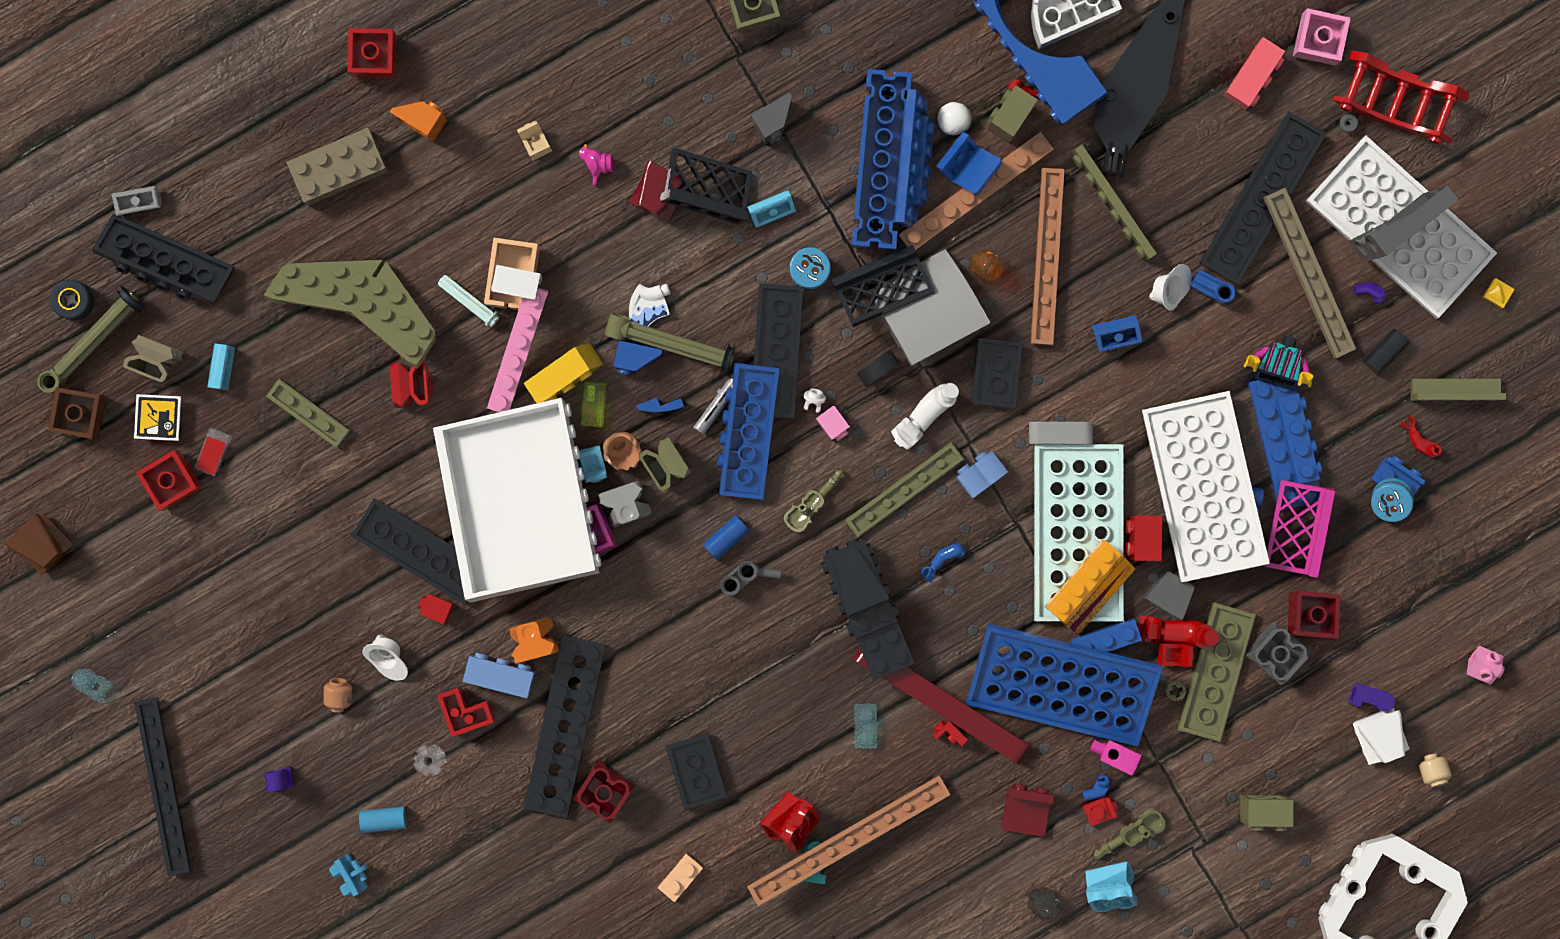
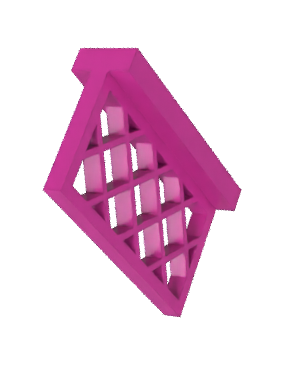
M1281 480L1267 548L1270 564L1264 565V567L1306 574L1318 578L1335 495L1333 488ZM1285 486L1295 487L1299 495L1287 501L1283 495ZM1298 488L1306 490L1301 493ZM1311 490L1320 492L1318 501L1311 506L1303 496ZM1301 497L1308 508L1296 514L1290 504ZM1283 498L1286 503L1281 506ZM1288 506L1295 516L1283 523L1279 513ZM1315 506H1317L1316 513L1312 509ZM1311 510L1315 516L1314 522L1305 527L1299 517ZM1297 519L1304 529L1293 536L1286 525ZM1278 520L1282 524L1279 527H1277ZM1284 527L1291 538L1279 544L1275 539V533ZM1313 527L1312 534H1310L1308 530ZM1306 532L1311 538L1310 544L1301 548L1295 538ZM1293 540L1299 551L1288 557L1282 547ZM1275 542L1276 545H1277V547H1275L1274 549H1272V548H1273V543ZM1280 549L1286 559L1279 564L1271 563V554ZM1308 549V554L1306 556L1304 551ZM1302 553L1306 559L1305 569L1295 567L1291 559ZM1289 562L1291 566H1287L1284 564Z

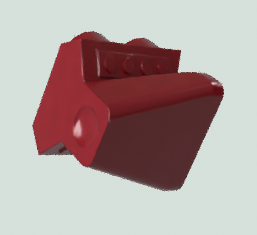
M647 161L644 174L629 203L662 221L669 222L676 206L660 202L661 193L665 192L668 170L652 161ZM679 176L673 179V188L681 189L684 187Z
M598 761L573 800L611 824L635 786L609 770L603 762Z

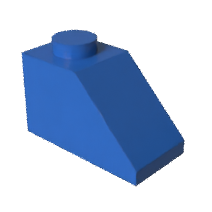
M619 341L613 367L618 369L617 373L631 375V372H638L663 355V350Z

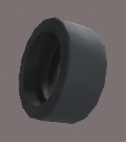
M888 350L861 369L857 375L865 387H869L900 365V362L892 350Z

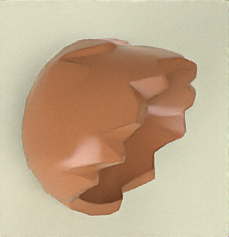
M628 432L614 433L603 444L604 460L617 470L629 471L631 467L635 468L641 461L639 458L641 453L640 444L635 436Z

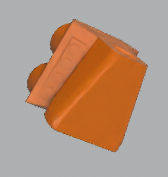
M544 618L510 628L511 638L519 643L511 655L514 657L515 663L559 651L558 642L550 637H545L554 626L551 618Z

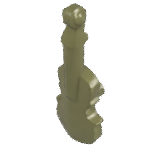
M842 469L836 470L835 475L829 478L819 491L810 490L802 498L801 504L798 506L792 505V508L785 513L784 522L792 531L803 533L807 530L809 525L813 523L811 520L812 516L819 513V510L825 506L827 494L837 485L839 479L845 477L844 471Z
M1155 808L1147 809L1143 814L1139 815V819L1136 822L1123 827L1120 831V836L1104 844L1101 849H1096L1094 852L1095 858L1101 859L1104 855L1110 854L1112 850L1124 843L1133 847L1138 842H1142L1143 838H1148L1149 836L1153 838L1155 834L1165 829L1163 816Z

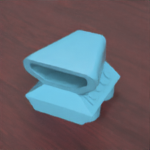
M1121 862L1085 871L1087 882L1086 894L1088 903L1093 911L1106 912L1115 908L1128 909L1138 905L1137 897L1131 888L1134 872L1129 862Z

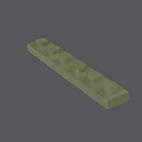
M1081 145L1072 152L1074 155L1072 157L1073 161L1079 168L1082 167L1086 172L1085 178L1091 186L1095 185L1099 191L1097 195L1101 202L1108 204L1111 209L1110 215L1114 221L1121 223L1124 228L1122 229L1124 236L1129 241L1132 239L1136 245L1134 249L1141 259L1144 258L1148 261L1157 253L1084 146Z

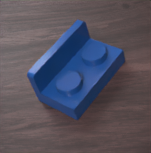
M1395 456L1392 458L1384 457L1370 478L1376 484L1388 478L1403 480L1411 487L1414 495L1419 487L1426 482L1421 478L1423 476L1421 473L1412 468L1408 470L1403 466L1404 462Z

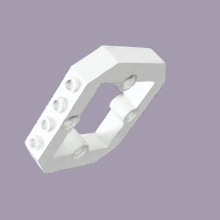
M1390 834L1363 841L1361 845L1355 847L1352 853L1353 859L1350 864L1344 866L1341 872V880L1338 884H1334L1330 891L1331 897L1329 901L1325 902L1319 910L1320 916L1318 919L1324 939H1353L1339 931L1355 901L1364 896L1366 891L1365 884L1382 854L1400 864L1399 873L1405 880L1416 884L1427 879L1446 890L1431 919L1421 920L1417 924L1415 930L1419 939H1447L1468 902L1458 871L1400 837ZM1416 866L1417 873L1414 876H1409L1408 871L1410 867ZM1356 882V890L1349 893L1348 885ZM1433 927V934L1430 937H1426V929ZM1368 935L1359 937V939H1374Z

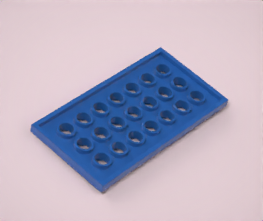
M988 623L966 705L1138 746L1162 672V665ZM1007 646L1010 648V652L1001 654L998 648ZM1028 651L1032 654V657L1022 659L1020 653ZM1049 656L1053 658L1054 661L1053 663L1046 665L1042 663L1041 660L1042 658ZM1066 662H1073L1076 666L1072 670H1067L1063 665ZM1000 665L1005 670L1002 673H995L992 669L994 666ZM1088 667H1094L1097 672L1094 675H1088L1085 673V670ZM1024 671L1026 676L1019 679L1014 676V673ZM1111 672L1119 675L1116 680H1109L1106 676ZM1045 676L1048 681L1044 684H1039L1036 682V678ZM1131 678H1138L1141 681L1136 686L1128 683ZM1061 681H1066L1070 686L1067 689H1060L1057 684ZM996 685L999 687V690L991 693L987 690V687ZM1086 686L1091 689V692L1089 694H1081L1079 689ZM1012 690H1017L1021 695L1017 698H1012L1008 693ZM1103 692H1110L1113 696L1111 699L1105 700L1101 698V694ZM1038 695L1042 698V701L1033 703L1030 698ZM1126 697H1131L1135 701L1131 705H1125L1122 700ZM1057 700L1064 703L1061 708H1054L1051 704ZM1076 706H1083L1086 709L1081 714L1073 711ZM1104 711L1107 716L1103 719H1098L1095 717V713ZM1121 716L1128 718V722L1125 724H1119L1116 720Z

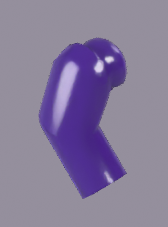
M1374 282L1354 285L1356 296L1370 294L1373 296L1375 303L1380 304L1385 301V289Z

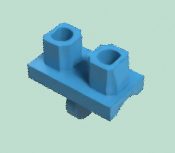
M350 853L334 861L335 864L329 868L333 877L337 878L342 875L346 882L340 886L343 896L353 895L354 897L368 888L365 882L367 877L363 872L368 868V865L360 866L357 859H352Z

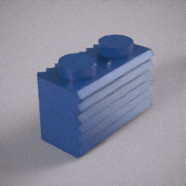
M1135 315L1092 325L1095 343L1101 353L1103 350L1107 351V349L1111 350L1112 348L1115 350L1116 347L1120 348V346L1124 347L1125 345L1128 346L1129 344L1133 345V343L1142 342L1139 323Z

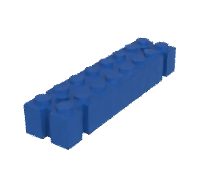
M867 70L865 91H869L871 94L870 96L865 95L853 221L859 222L858 228L853 227L851 248L869 250L870 244L878 245L877 250L895 252L898 231H892L893 225H898L896 222L907 102V99H904V95H907L908 89H911L912 73L894 71L893 77L885 76V70ZM885 91H889L893 98L885 99V96H883ZM873 222H878L877 224L881 226V230L878 228V231H873V228L869 227V225H873Z

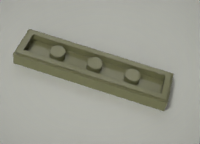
M281 379L277 380L266 395L267 398L336 448L340 447L351 432V430Z

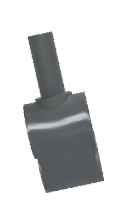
M743 562L724 577L720 584L721 590L726 595H734L753 579H758V577L780 579L781 570L759 568L753 562ZM745 565H751L754 569V574L750 578L744 577L741 573V569ZM728 579H733L737 583V588L733 592L727 591L724 587V583Z

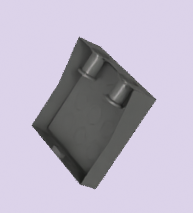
M1448 185L1423 193L1389 221L1375 228L1372 227L1369 231L1349 240V243L1364 262L1388 256L1459 199Z

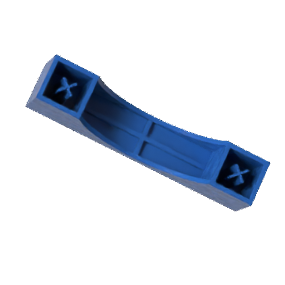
M977 0L974 3L981 14L988 16L989 20L986 22L992 31L996 34L999 32L1002 36L999 41L1003 47L1014 53L1015 56L1012 59L1017 67L1021 70L1025 69L1027 72L1025 78L1033 87L1037 86L1040 91L1037 94L1044 105L1047 106L1049 104L1053 110L1050 114L1057 123L1062 122V124L1067 125L1109 95V92L1083 56L1060 58L1035 52L1024 45L1010 30L1003 17L999 0Z

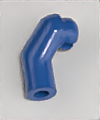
M1107 775L1099 776L1092 789L1082 791L1085 802L1103 798L1111 785Z

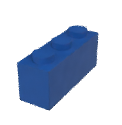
M1134 618L1071 638L1072 644L1104 652L1142 641Z

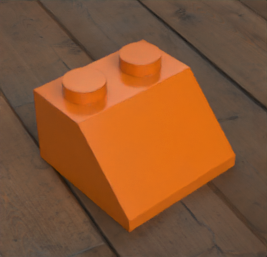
M421 101L390 110V113L396 120L434 142L447 121L441 108L432 102L426 104Z

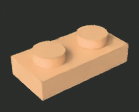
M686 853L658 886V889L675 902L700 873L703 866Z

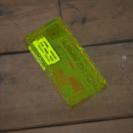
M584 382L581 426L604 428L606 383Z

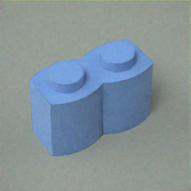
M986 450L975 457L977 461L975 464L969 466L967 463L957 471L959 475L956 479L971 499L1008 473L993 451L989 453Z

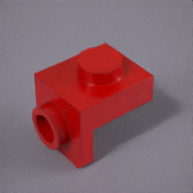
M1159 643L1158 665L1192 667L1194 659L1193 645Z

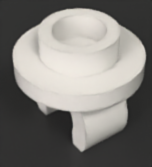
M818 389L806 391L804 393V398L806 399L804 409L807 410L809 404L814 403L817 406L816 412L818 413L822 403L826 400V396Z

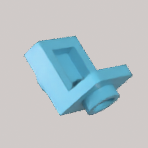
M600 445L579 450L585 482L597 483L607 478Z

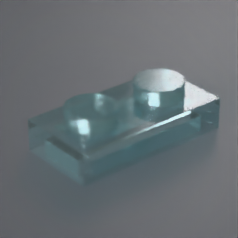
M876 703L854 704L855 749L877 748Z

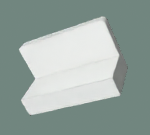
M496 265L491 290L497 293L535 300L538 285H541L542 275L540 273Z

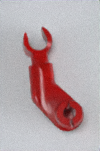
M1407 416L1410 425L1407 426L1405 421H1402L1400 425L1403 429L1408 430V436L1414 448L1430 457L1439 456L1442 453L1441 446L1422 438L1419 430L1415 428L1414 417Z

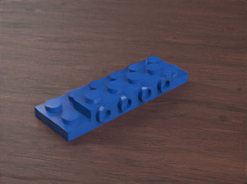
M908 89L896 212V222L904 228H913V224L918 221V210H916V207H925V201L927 202L929 198V189L926 188L927 180L931 176V167L928 166L929 158L933 154V146L930 144V140L935 132V124L932 123V119L924 116L928 112V101L916 89Z
M735 363L731 389L727 388L725 394V401L729 402L728 410H724L722 423L726 424V430L721 432L720 445H724L723 454H718L717 467H721L719 495L762 500L764 498L780 369L778 367Z
M1261 380L1249 382L1248 387L1276 503L1281 480L1320 487L1318 479H1320L1319 475L1322 474V467L1319 461H1315L1314 453H1317L1315 441L1310 440L1309 432L1312 431V426L1309 418L1305 419L1303 410L1307 409L1304 397H1300L1297 391ZM1285 486L1283 495L1287 501H1290L1299 493L1295 487ZM1298 488L1301 493L1306 490ZM1311 490L1303 496L1309 504L1318 501L1320 492ZM1300 497L1290 505L1292 508L1306 505V503ZM1283 498L1281 506L1286 503Z

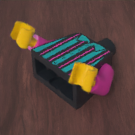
M1284 336L1282 343L1273 341L1270 347H1263L1254 355H1249L1244 364L1245 368L1250 366L1253 368V372H1256L1255 379L1296 391L1297 385L1301 386L1302 383L1307 384L1310 388L1312 385L1313 375L1310 372L1307 360L1302 357L1303 351L1295 348L1297 340L1292 336Z

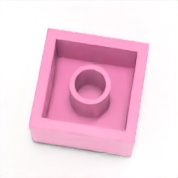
M1307 8L1301 15L1293 57L1336 66L1342 61L1350 18Z

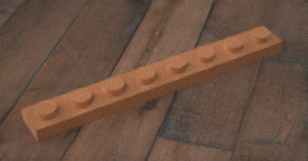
M1041 132L1002 159V165L980 194L974 195L962 188L918 220L917 223H914L913 228H907L898 236L906 247L913 245L915 250H917L1054 149Z
M1041 169L1030 344L1053 345L1064 169Z

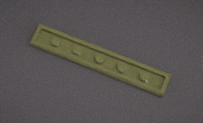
M949 443L845 520L857 538L961 463L964 458L953 443Z

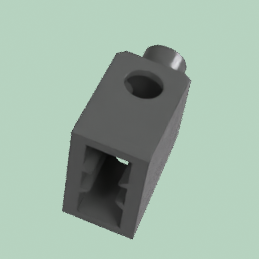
M1178 570L1175 575L1165 571L1142 599L1177 620H1183L1195 587L1188 582L1181 583Z

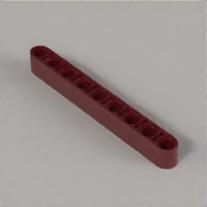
M859 648L853 660L868 669ZM908 667L881 677L1018 765L1030 748L1029 744Z

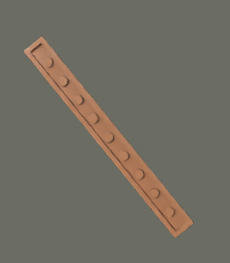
M937 776L751 883L747 888L757 906H760L950 796V793L941 777Z

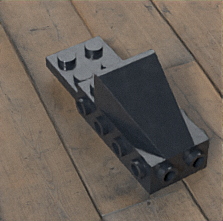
M858 538L846 542L847 546L838 549V546L826 550V555L823 556L824 562H821V566L825 575L830 574L833 582L829 583L833 595L838 594L841 602L837 605L841 615H846L849 623L846 624L850 637L855 635L874 681L915 663L896 619L900 617L896 605L891 606L889 602V597L891 596L887 584L882 585L879 578L883 576L878 563L874 565L871 556H874L873 549L870 543L865 544L864 539L859 541Z

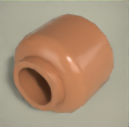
M343 678L330 679V682L324 685V705L331 708L332 712H343L345 708L352 705V685Z

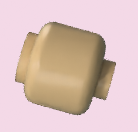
M1437 753L1425 756V761L1419 765L1424 783L1431 785V788L1448 784L1452 774L1447 759L1445 757H1438Z

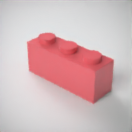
M1262 37L1223 96L1244 110L1250 105L1254 107L1260 98L1258 92L1262 87L1266 88L1272 80V77L1269 75L1273 69L1278 70L1285 60L1282 58L1285 51Z

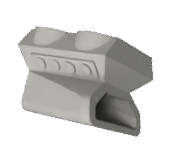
M641 481L632 482L598 495L600 504L611 509L613 508L608 518L611 527L615 528L651 515L650 505L637 501L644 491Z

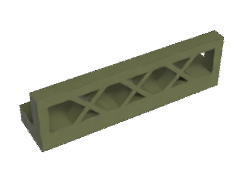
M1411 379V401L1506 400V393H1501V379Z

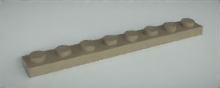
M1286 188L1263 197L1333 357L1338 358L1355 350L1356 347Z

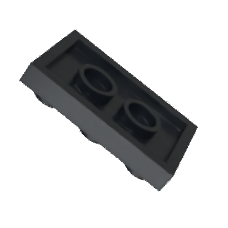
M978 338L971 404L1016 408L1022 342Z
M708 733L665 746L684 810L727 797Z

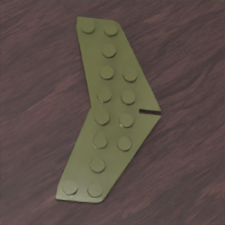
M383 260L289 263L280 269L264 293L265 299L273 303L283 305L292 303L340 311L356 317L397 352L402 360L417 369L436 341L435 330L388 263L385 262L384 264Z

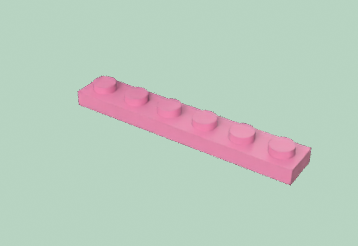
M538 287L535 300L522 298L487 406L488 409L496 412L510 410L549 292L548 290Z

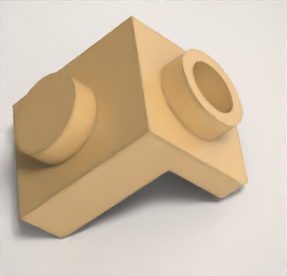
M537 121L528 123L517 130L532 161L552 152Z

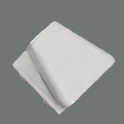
M1392 708L1389 711H1380L1353 723L1355 734L1358 736L1363 754L1369 765L1378 762L1387 763L1405 756V751L1410 749L1403 733L1400 710L1395 711Z

